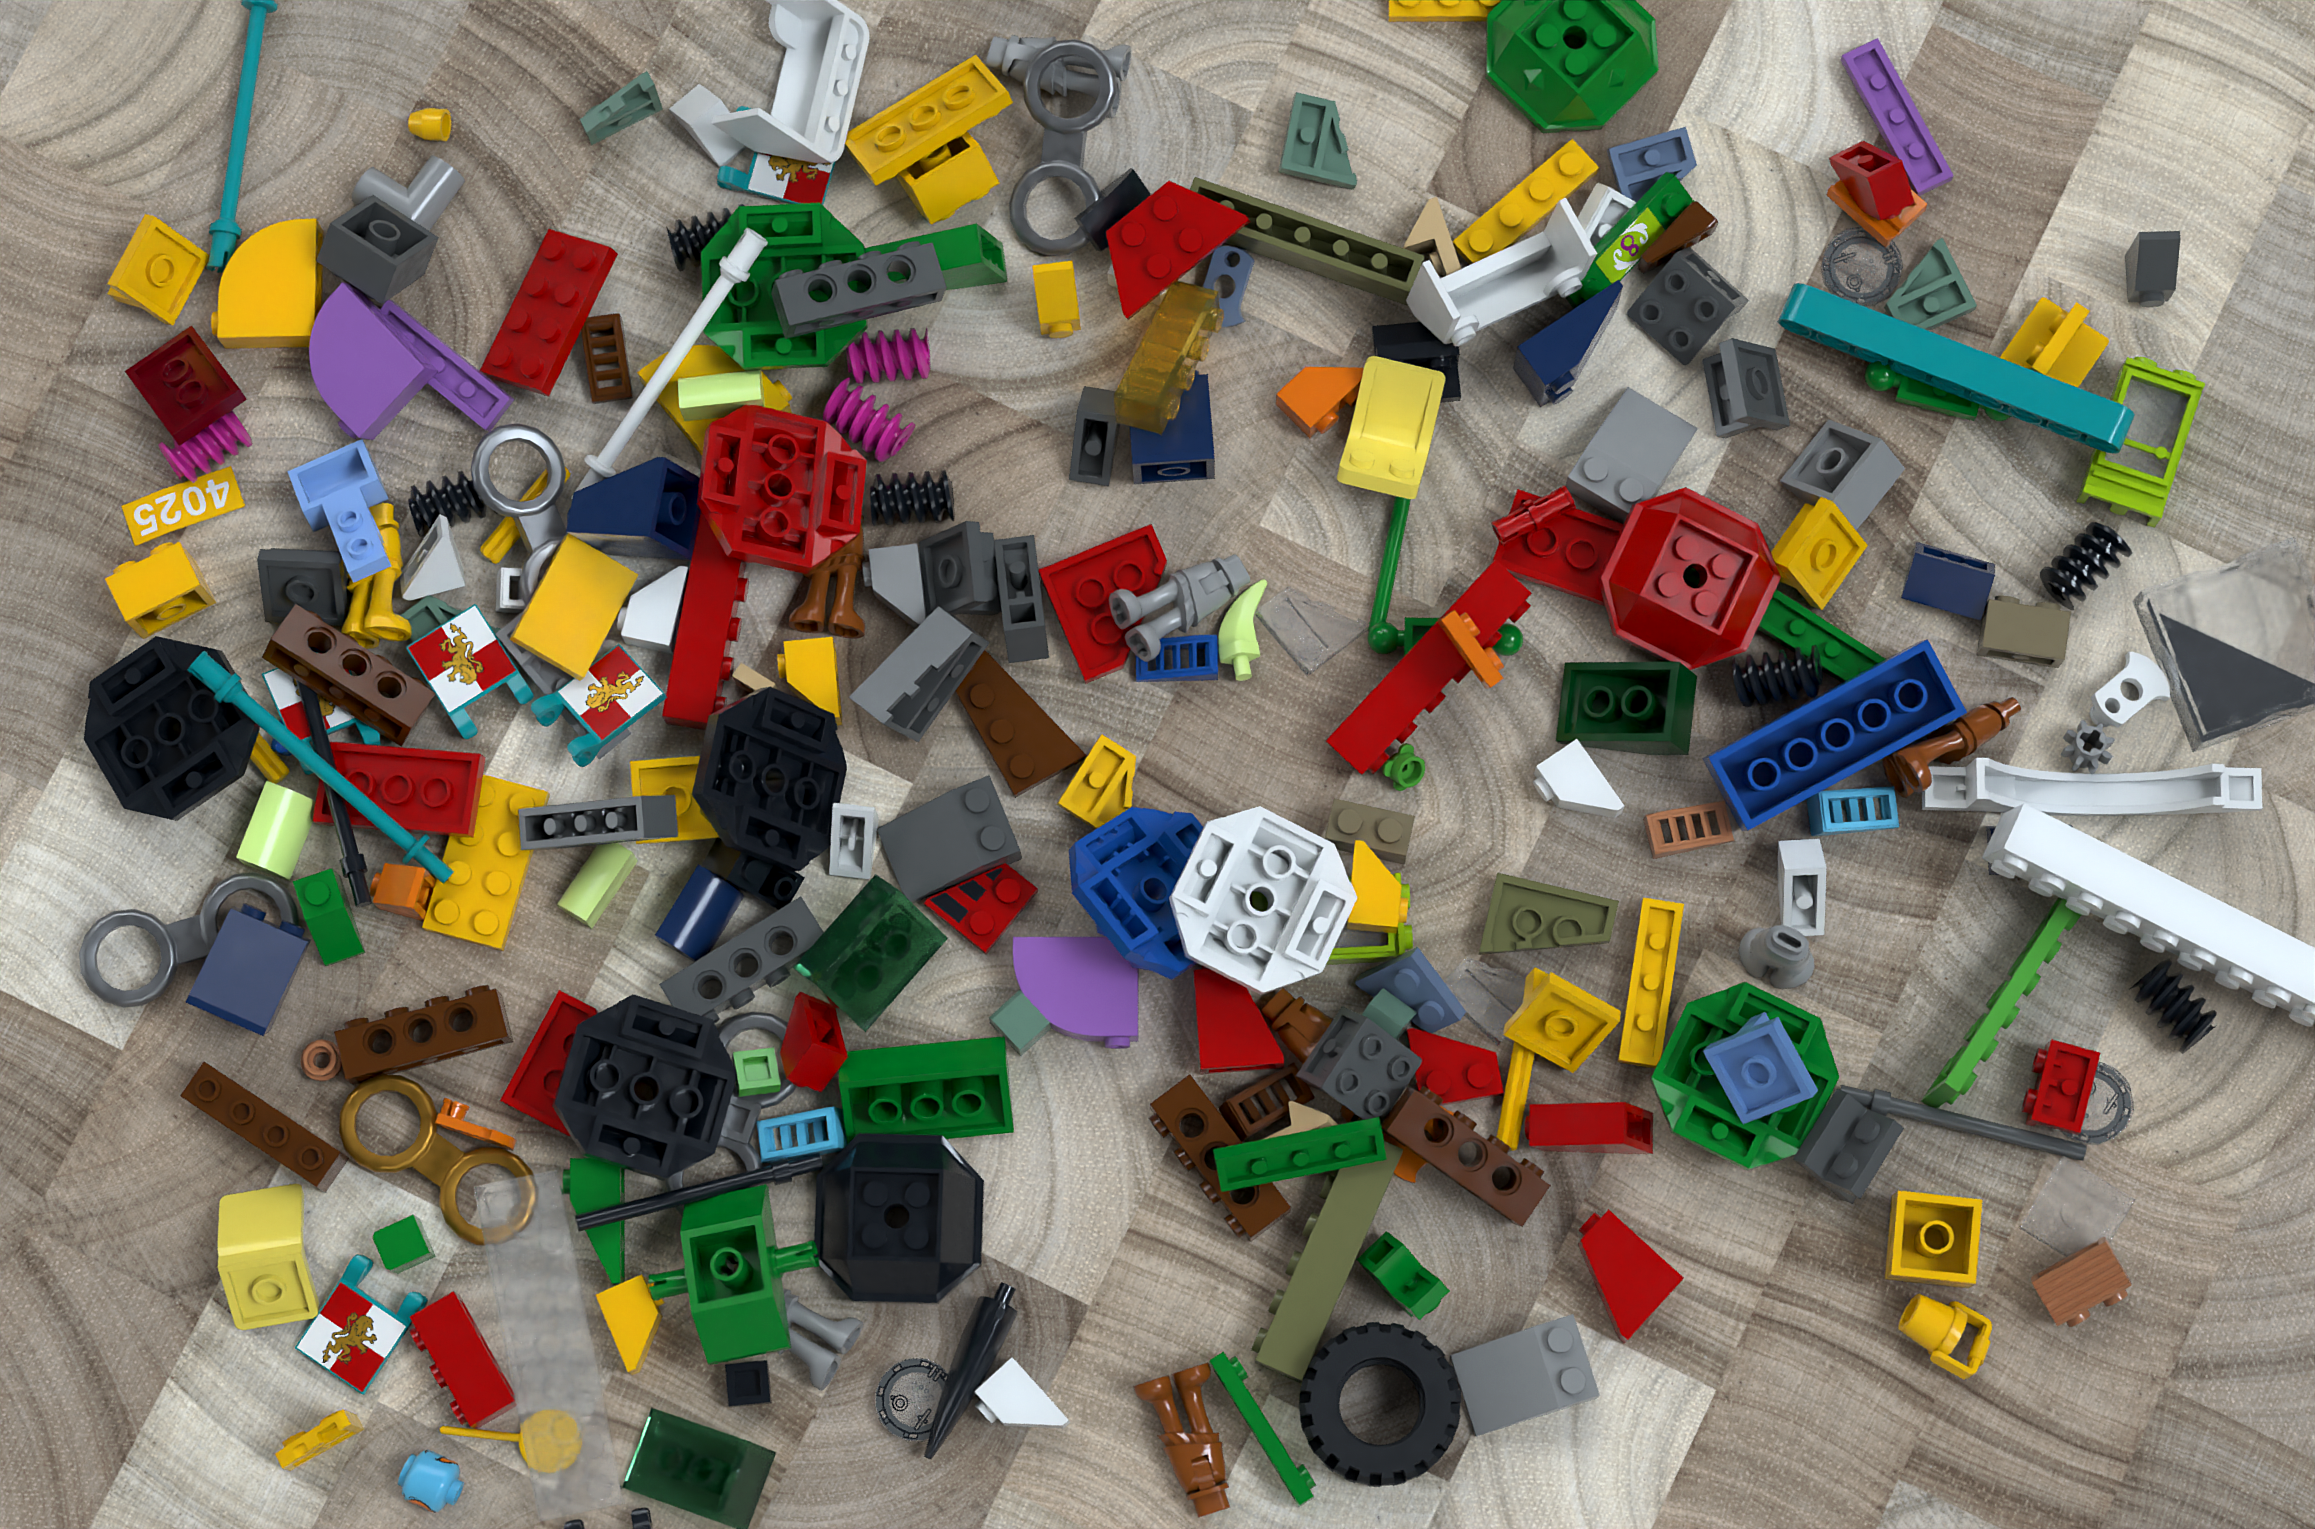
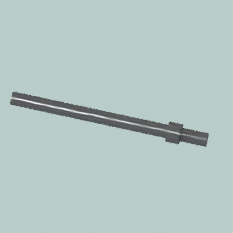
M1842 1084L1839 1088L1842 1091L1848 1092L1865 1108H1869V1110L1884 1116L1889 1113L2083 1161L2086 1154L2087 1145L1894 1098L1891 1097V1092L1874 1089L1873 1092Z

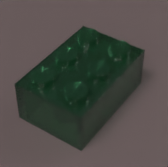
M875 874L793 968L844 1017L866 1032L948 938L904 894Z

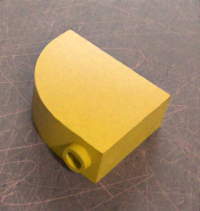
M294 219L269 225L250 236L234 252L221 277L218 293V312H212L211 316L212 334L217 336L225 349L309 347L311 331L315 319L322 308L323 265L316 261L323 244V229L317 219Z
M693 345L656 399L658 404L701 456L703 455L705 430L710 423L719 418L684 421L679 409L678 379L745 371L723 350L713 345ZM668 352L657 357L637 372L644 386L647 385ZM762 372L765 407L792 413L788 402L793 398L778 379L772 383Z

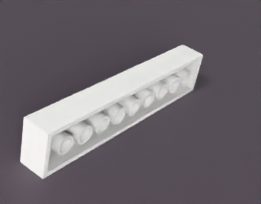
M2025 803L2001 815L1982 859L1992 863L1991 869L1994 872L2007 878H2014L2016 875L2030 882L2028 887L2040 895L2051 897L2054 894L2062 899H2066L2065 906L2070 910L2086 916L2092 913L2104 919L2103 925L2108 929L2120 934H2126L2128 931L2140 937V943L2148 949L2163 953L2165 949L2179 956L2177 962L2195 971H2201L2203 968L2216 975L2214 980L2217 983L2234 990L2241 987L2253 993L2252 999L2255 1002L2269 1008H2275L2277 1005L2289 1011V1018L2299 1024L2309 1027L2315 1024L2314 947Z

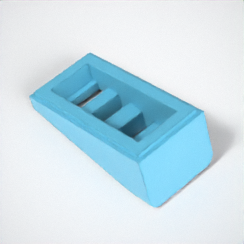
M1894 786L1821 791L1807 799L1812 836L1847 834L1899 827ZM1873 798H1879L1882 820H1876ZM1859 799H1862L1865 821H1860ZM1841 801H1845L1847 822H1843Z
M834 1106L756 1122L762 1163H769V1161L785 1157L787 1160L817 1153L824 1155L841 1152L848 1145L843 1109ZM825 1121H827L828 1136H829V1140H828V1141H827V1135H826ZM813 1123L815 1143L810 1144L808 1124ZM790 1126H796L797 1147H793ZM780 1128L782 1150L776 1151L773 1129Z

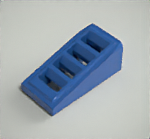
M1217 635L1161 638V650L1156 656L1155 671H1148V662L1143 661L1136 655V682L1218 680ZM1188 649L1189 668H1181L1180 650ZM1197 649H1205L1204 667H1197ZM1164 650H1172V669L1164 670Z

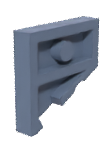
M1686 127L1607 150L1618 192L1636 203L1665 172L1675 175L1681 181L1697 166Z

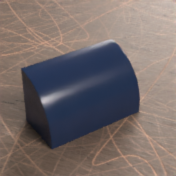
M1916 542L1901 598L1981 621L1995 577V564Z
M698 864L655 936L659 942L696 962L711 952L743 900L744 895L734 886Z

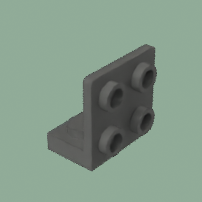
M1688 247L1674 254L1629 308L1627 314L1682 365H1687L1695 358L1727 318L1739 313L1749 300L1693 249Z
M1342 1006L1296 1076L1308 1085L1330 1095L1362 1120L1379 1117L1382 1124L1420 1067L1422 1059L1369 1018Z

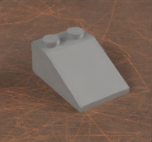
M1627 387L1570 472L1565 486L1573 495L1624 524L1632 505L1656 497L1698 428Z
M1574 1314L1450 1355L1476 1437L1595 1400L1600 1396Z

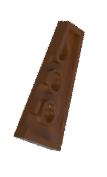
M984 650L955 690V693L1016 798L1085 760L1087 755L995 659Z

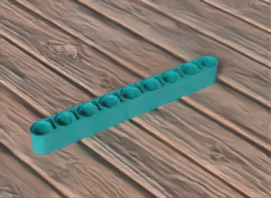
M1795 283L1792 286L1778 319V324L1794 334L1870 363L1880 361L1882 365L1889 364L1896 373L2107 453L2118 454L2121 451L2135 416L2131 409L2122 404L1806 284Z

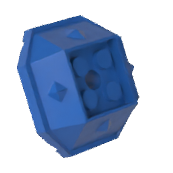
M1131 807L1076 841L1068 850L1072 894L1094 920L1097 933L1106 936L1132 968L1153 971L1171 980L1197 964V962L1185 956L1169 900L1203 829V826L1193 813L1175 811L1171 814L1156 809Z

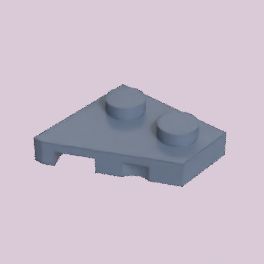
M1418 947L1361 973L1355 981V984L1360 989L1373 997L1383 988L1417 1012L1411 1022L1429 1033H1434L1460 1021L1466 1013L1464 1007Z

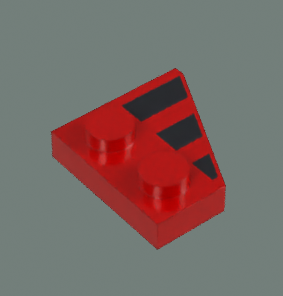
M1004 863L927 898L924 905L987 955L1036 895L1038 888L1008 864Z

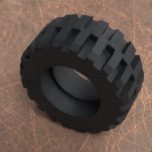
M1367 1322L1366 1325L1352 1326L1343 1330L1341 1334L1328 1340L1316 1356L1313 1357L1301 1385L1299 1396L1300 1422L1308 1440V1445L1329 1470L1343 1476L1345 1480L1366 1484L1368 1487L1396 1486L1426 1473L1445 1454L1453 1441L1461 1416L1460 1404L1462 1402L1461 1391L1456 1381L1457 1375L1453 1366H1450L1444 1357L1445 1353L1438 1345L1434 1346L1426 1339L1427 1336L1417 1330L1414 1332L1404 1328V1325L1393 1322L1391 1324ZM1387 1365L1394 1367L1406 1374L1417 1389L1420 1400L1418 1419L1412 1430L1396 1442L1385 1445L1364 1442L1349 1431L1342 1419L1340 1412L1342 1389L1355 1372L1367 1366Z

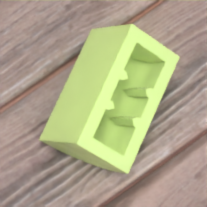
M761 370L678 379L679 409L684 421L725 417L744 405L765 407Z
M266 781L236 858L246 866L290 881L313 823L316 801L293 790Z
M618 843L597 845L557 903V907L592 929L638 862L633 852Z

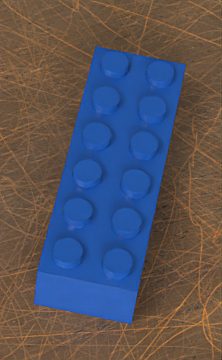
M1927 639L1915 643L1702 759L1740 830L1748 831L1966 714L1967 711Z

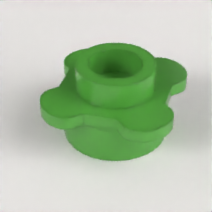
M1405 743L1399 747L1397 753L1393 754L1383 764L1382 773L1392 779L1394 789L1403 791L1406 788L1417 785L1421 781L1425 773V762L1414 754V747Z

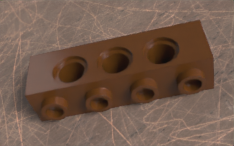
M295 604L270 638L262 656L264 660L401 747L426 713L436 694L428 689L421 680L409 677L395 668L385 657L373 654L359 645L349 634L337 631L323 622L319 615L305 610ZM309 647L319 649L322 654L312 651ZM344 669L355 672L357 676L348 674ZM380 692H385L392 698H386Z
M482 985L466 990L465 997L451 1001L449 996H441L425 1001V1007L409 1011V1007H399L386 1011L384 1013L385 1018L369 1022L368 1018H358L345 1022V1029L334 1032L345 1079L352 1085H355L381 1074L392 1075L514 1042L502 994L496 988L490 990L489 985ZM463 1012L472 1013L474 1021L471 1028L464 1032L455 1031V1018ZM422 1023L432 1024L433 1034L431 1038L423 1043L415 1042L413 1034L416 1027ZM381 1034H390L393 1039L391 1048L382 1054L375 1053L373 1049L375 1039Z
M205 1061L180 1095L325 1193L349 1159V1157Z
M1190 1074L1150 1103V1110L1154 1113L1148 1118L1162 1138H1165L1167 1135L1172 1137L1179 1147L1173 1151L1188 1172L1193 1168L1197 1170L1204 1180L1199 1184V1187L1213 1205L1218 1201L1222 1203L1229 1213L1224 1220L1238 1238L1245 1234L1250 1242H1252L1291 1212V1206L1272 1182L1251 1186L1255 1196L1251 1202L1244 1205L1237 1204L1231 1199V1190L1221 1192L1217 1171H1213L1206 1166L1205 1158L1213 1149L1242 1144V1142ZM1188 1117H1196L1202 1121L1204 1130L1197 1137H1186L1180 1131L1182 1121Z
M1422 1086L1418 1092L1416 1089L1407 1087L1382 1123V1131L1506 1219L1523 1227L1551 1186L1541 1179L1545 1172L1526 1158H1523L1521 1163L1507 1155L1511 1148L1494 1135L1490 1134L1485 1139L1473 1131L1477 1123L1460 1111L1456 1110L1452 1116L1442 1109L1440 1105L1443 1099L1428 1088ZM1438 1118L1442 1123V1133L1436 1140L1429 1141L1424 1134V1127L1430 1119ZM1472 1142L1476 1148V1156L1471 1163L1463 1165L1459 1161L1458 1151L1464 1143ZM1500 1166H1506L1510 1173L1509 1182L1506 1186L1497 1189L1492 1182L1493 1172Z

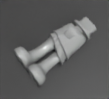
M1012 35L1010 39L994 36L988 52L986 66L1000 69L1004 76L1010 75L1012 78L1023 83L1028 64L1041 49L1056 42V37H1020L1019 40L1017 35ZM1125 44L1114 46L1109 50H1100L1108 57L1116 73L1117 94L1112 110L1106 116L1109 118H1114L1117 113L1121 96L1120 81H1125L1130 67L1132 49L1131 46ZM1077 56L1062 57L1052 62L1043 73L1040 88L1051 94H1054L1056 90L1066 97L1068 90H1074L1093 96L1096 100L1100 92L1098 75L1066 70L1065 66L1067 65L1095 70L1094 66L1084 58Z
M1236 554L1224 560L1217 557L1211 562H1204L1190 568L1177 570L1175 574H1170L1169 582L1139 597H1136L1127 589L1114 591L1109 596L1111 613L1116 625L1120 629H1125L1149 613L1173 602V609L1146 624L1136 626L1125 634V640L1130 649L1140 659L1149 662L1159 654L1161 638L1176 628L1186 633L1190 626L1196 627L1202 619L1218 610L1230 598L1235 597L1239 592V588L1250 583V576Z
M1776 925L1768 929L1759 927L1747 932L1740 941L1738 951L1741 963L1746 971L1754 978H1761L1770 967L1773 969L1770 983L1774 988L1782 990L1796 988L1805 984L1813 974L1815 966L1814 958L1809 949V942L1802 933L1794 928L1785 925Z
M733 1270V1272L728 1273L727 1275H728V1276H731V1275H733L736 1271ZM783 1289L792 1347L787 1350L798 1356L808 1365L812 1385L822 1391L835 1376L841 1358L792 1330V1322L817 1335L843 1355L852 1348L863 1328V1322L852 1317L841 1321L825 1318L799 1303V1296L792 1295L791 1290ZM780 1350L777 1352L779 1355H781L785 1352V1350Z

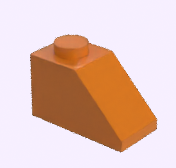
M384 863L382 873L376 872L371 883L370 896L374 897L372 903L380 910L424 922L436 880L426 869L421 867Z

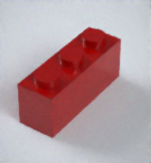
M453 1291L410 1316L415 1327L410 1329L409 1332L421 1352L428 1349L435 1362L429 1368L441 1388L449 1387L455 1398L450 1403V1406L461 1425L468 1422L470 1427L478 1429L520 1404L458 1293Z

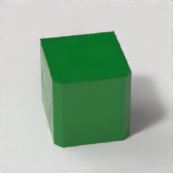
M415 1215L406 1217L374 1232L372 1237L385 1268L396 1274L436 1257L423 1225Z

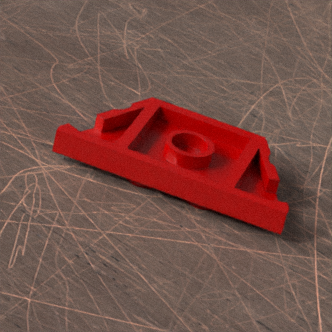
M1170 180L1106 231L1123 315L1128 320L1131 319L1250 222L1247 216Z

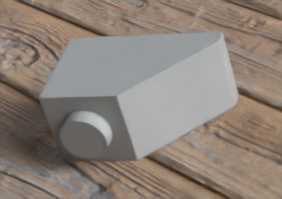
M918 544L868 549L870 562H862L865 587L872 586L877 600L916 629L927 617Z

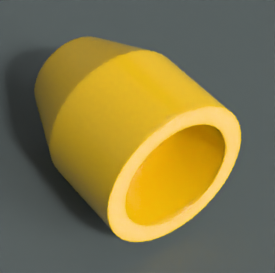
M425 108L413 112L408 120L409 131L425 140L447 141L451 132L450 112L448 109Z

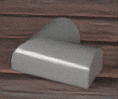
M431 155L408 188H405L376 168H369L357 182L352 193V201L358 205L374 195L430 231L465 180L448 163Z

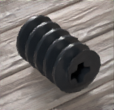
M723 208L722 220L719 222L712 212H707L706 225H702L697 216L694 215L691 216L689 229L684 226L680 219L675 221L673 233L666 226L674 261L680 272L685 270L686 258L690 259L695 268L701 266V251L728 222L729 217L732 215L728 208Z
M941 470L938 482L933 481L929 471L924 472L921 483L917 482L913 472H908L905 484H901L897 473H892L889 485L884 484L880 474L875 475L873 485L870 486L873 526L877 524L879 514H882L887 525H892L896 513L899 514L903 524H908L912 512L915 513L919 523H924L928 511H931L936 522H941L945 510L948 511L951 520L955 521L953 484L946 470Z
M458 471L456 485H453L446 475L442 476V489L439 490L431 480L426 481V494L423 495L415 485L411 486L410 499H408L409 508L420 537L424 535V524L430 529L439 514L447 517L450 528L455 526V514L464 523L470 522L472 509L479 518L486 517L487 505L475 490L473 480H469L462 471Z
M2091 522L2086 527V534L2079 533L2075 537V545L2068 544L2063 549V556L2059 555L2053 558L2051 561L2052 567H2044L2040 571V579L2048 593L2069 610H2074L2070 600L2071 597L2081 602L2086 600L2087 597L2081 588L2083 585L2093 591L2098 588L2093 578L2095 574L2105 580L2110 576L2104 566L2106 563L2117 569L2120 567L2121 563L2116 556L2117 552L2128 558L2133 554L2125 540L2109 526Z
M1812 645L1810 657L1805 658L1800 647H1796L1793 660H1789L1784 649L1779 650L1778 660L1774 663L1768 652H1763L1760 665L1756 664L1751 654H1747L1745 667H1740L1736 657H1734V685L1743 706L1751 707L1755 697L1761 705H1767L1771 694L1778 703L1784 702L1787 691L1793 700L1801 699L1803 689L1810 698L1818 696L1819 688L1823 684V674L1817 645Z
M2167 959L2155 966L2130 989L2137 986L2140 987L2134 999L2137 1003L2148 999L2151 1000L2146 1010L2148 1016L2162 1012V1016L2157 1024L2159 1028L2171 1024L2174 1026L2168 1037L2170 1041L2184 1037L2185 1040L2179 1050L2183 1054L2216 1027L2211 1024L2217 1012L2215 1010L2203 1014L2200 1012L2206 1000L2204 997L2192 1001L2189 1000L2195 987L2191 984L2179 988L2178 985L2183 974L2178 972L2168 976L2166 973L2172 961Z

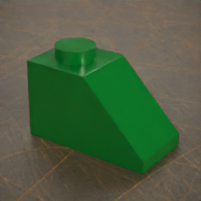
M333 868L293 881L304 919L324 965L327 967L364 954L365 950L341 876Z

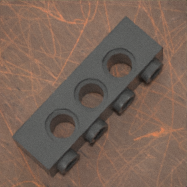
M914 241L899 246L896 251L881 254L880 251H871L860 255L856 261L842 264L841 260H833L820 265L818 270L806 273L799 269L785 272L779 276V279L775 280L771 295L784 337L788 339L940 302L947 287L933 242L920 245V242ZM892 271L899 272L905 276L906 282L901 284L894 283L888 278L887 273ZM860 281L867 287L868 291L864 293L854 292L850 289L848 283ZM813 290H819L824 292L829 300L821 303L816 302L810 298L808 293Z
M675 795L635 796L518 809L521 850L563 849L678 837Z
M800 896L659 985L673 1007L713 1019L714 1023H717L720 1020L719 1013L730 1006L734 1010L745 1006L755 998L753 992L768 984L769 988H772L782 983L791 975L788 970L803 962L807 966L826 954L824 948L830 945ZM781 936L792 938L794 944L789 953L776 955L772 952V944L775 939ZM745 958H753L758 961V969L750 977H741L736 972L738 963ZM710 980H718L723 985L721 994L711 1000L703 998L701 996L703 985Z

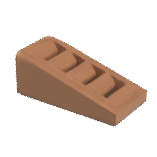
M1725 801L1661 811L1645 815L1643 819L1653 859L1734 841ZM1715 813L1720 834L1712 835L1707 814ZM1699 816L1704 837L1696 838L1692 821L1693 817ZM1676 821H1684L1688 840L1681 841ZM1668 823L1672 843L1665 844L1661 824Z

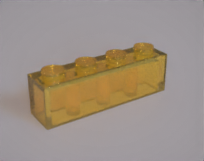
M1176 281L1169 287L1114 393L1117 423L1162 434L1169 419L1174 420L1180 407V397L1184 390H1190L1198 361L1203 362L1206 359L1210 338L1213 332L1218 333L1221 329L1224 310L1219 307V291L1181 281Z

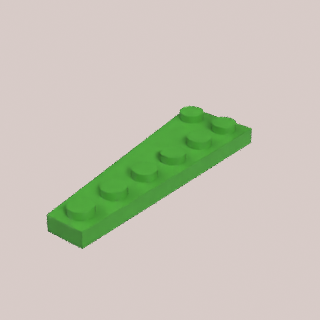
M2057 898L2009 969L2008 975L2011 976L2009 982L2004 980L1986 1003L1987 1008L1990 1009L1989 1013L1986 1014L1984 1012L1963 1039L1969 1042L1967 1047L1963 1045L1953 1058H1949L1921 1102L1935 1108H1939L1945 1102L1952 1105L1960 1094L1965 1095L1977 1078V1074L1972 1071L1978 1061L1986 1062L1999 1043L1994 1039L2000 1027L2007 1029L2020 1011L2015 1006L2016 1002L2022 994L2027 997L2039 982L2041 976L2036 971L2041 963L2044 961L2048 964L2059 951L2062 945L2057 940L2063 929L2070 931L2082 915L2065 906L2066 899Z

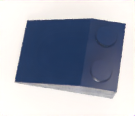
M1619 280L1517 346L1513 370L1540 407L1549 401L1553 405L1558 404L1573 392L1571 387L1577 381L1617 310L1623 288Z

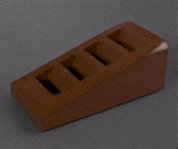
M1697 201L1692 202L1641 255L1638 269L1645 274L1670 260L1676 252L1692 247L1711 236L1716 231L1718 220Z
M614 313L587 317L581 332L592 403L598 404L633 399L624 325L621 315ZM614 331V335L595 338L592 336V334ZM616 346L617 348L616 352L595 354L594 351L597 348ZM619 363V368L597 371L596 366ZM621 378L622 385L599 388V381Z
M1294 1062L1226 1100L1219 1107L1221 1115L1241 1142L1290 1114L1288 1103L1291 1100L1279 1082L1280 1080L1285 1078L1297 1097V1099L1293 1100L1294 1102L1305 1105L1315 1098L1307 1083L1296 1076L1299 1070ZM1270 1087L1282 1106L1280 1109L1276 1108L1266 1091L1267 1088ZM1256 1096L1267 1115L1266 1117L1262 1118L1251 1100L1252 1097ZM1239 1105H1241V1107L1243 1108L1252 1125H1250L1249 1121L1247 1120Z

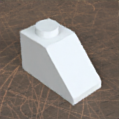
M678 566L630 596L628 608H621L617 622V630L622 631L621 636L625 644L670 654L674 653L689 575L688 567Z
M1578 739L1538 764L1535 768L1534 775L1537 779L1533 781L1536 790L1546 802L1552 799L1558 808L1612 818L1619 816L1624 809V804Z
M1820 839L1778 841L1777 878L1781 925L1794 928L1804 936L1824 935L1826 863Z
M1013 1357L974 1391L981 1399L975 1406L991 1424L996 1419H999L1004 1426L1065 1428L1070 1423L1069 1419Z

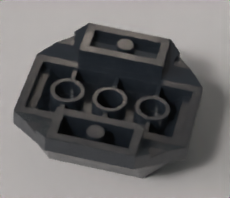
M155 636L90 681L88 693L90 702L86 715L84 741L124 809L178 821L244 776L260 726L233 703H226L224 701L219 703L214 698L215 693L192 673L187 671L196 658L203 651H206L212 659L233 675L235 671L223 651ZM179 720L182 730L180 736L174 740L171 730L174 723Z
M765 687L709 715L692 796L700 807V813L712 824L725 846L790 872L801 871L811 860L831 846L833 803H840L847 771L843 748L835 732L838 728L833 713L775 688Z
M632 994L576 1026L552 1107L583 1156L664 1181L715 1154L737 1079L736 1069L719 1037L720 1034L713 1019ZM635 1083H647L653 1090V1099L651 1101L639 1099L634 1091Z
M859 1133L817 1175L814 1242L818 1255L814 1256L819 1258V1266L854 1303L938 1305L968 1276L982 1266L985 1182L943 1135ZM896 1207H902L909 1212L907 1224L899 1229L891 1228L886 1223L888 1212Z

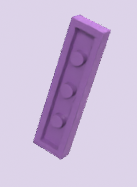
M1876 38L1843 54L1840 61L1893 156L1902 160L1911 190L1918 196H1921L1951 181L1954 176L1879 39Z
M390 299L386 301L380 311L438 370L427 383L483 429L491 431L515 399L396 302Z

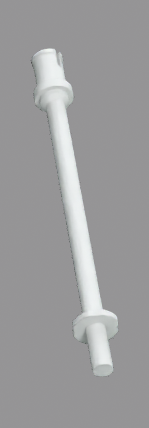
M746 228L729 256L722 257L719 262L721 275L598 457L593 455L585 457L584 461L591 468L575 492L602 481L604 477L609 478L617 474L611 466L733 285L741 281L746 282L749 278L750 273L748 270L763 248L768 244V241L750 228Z

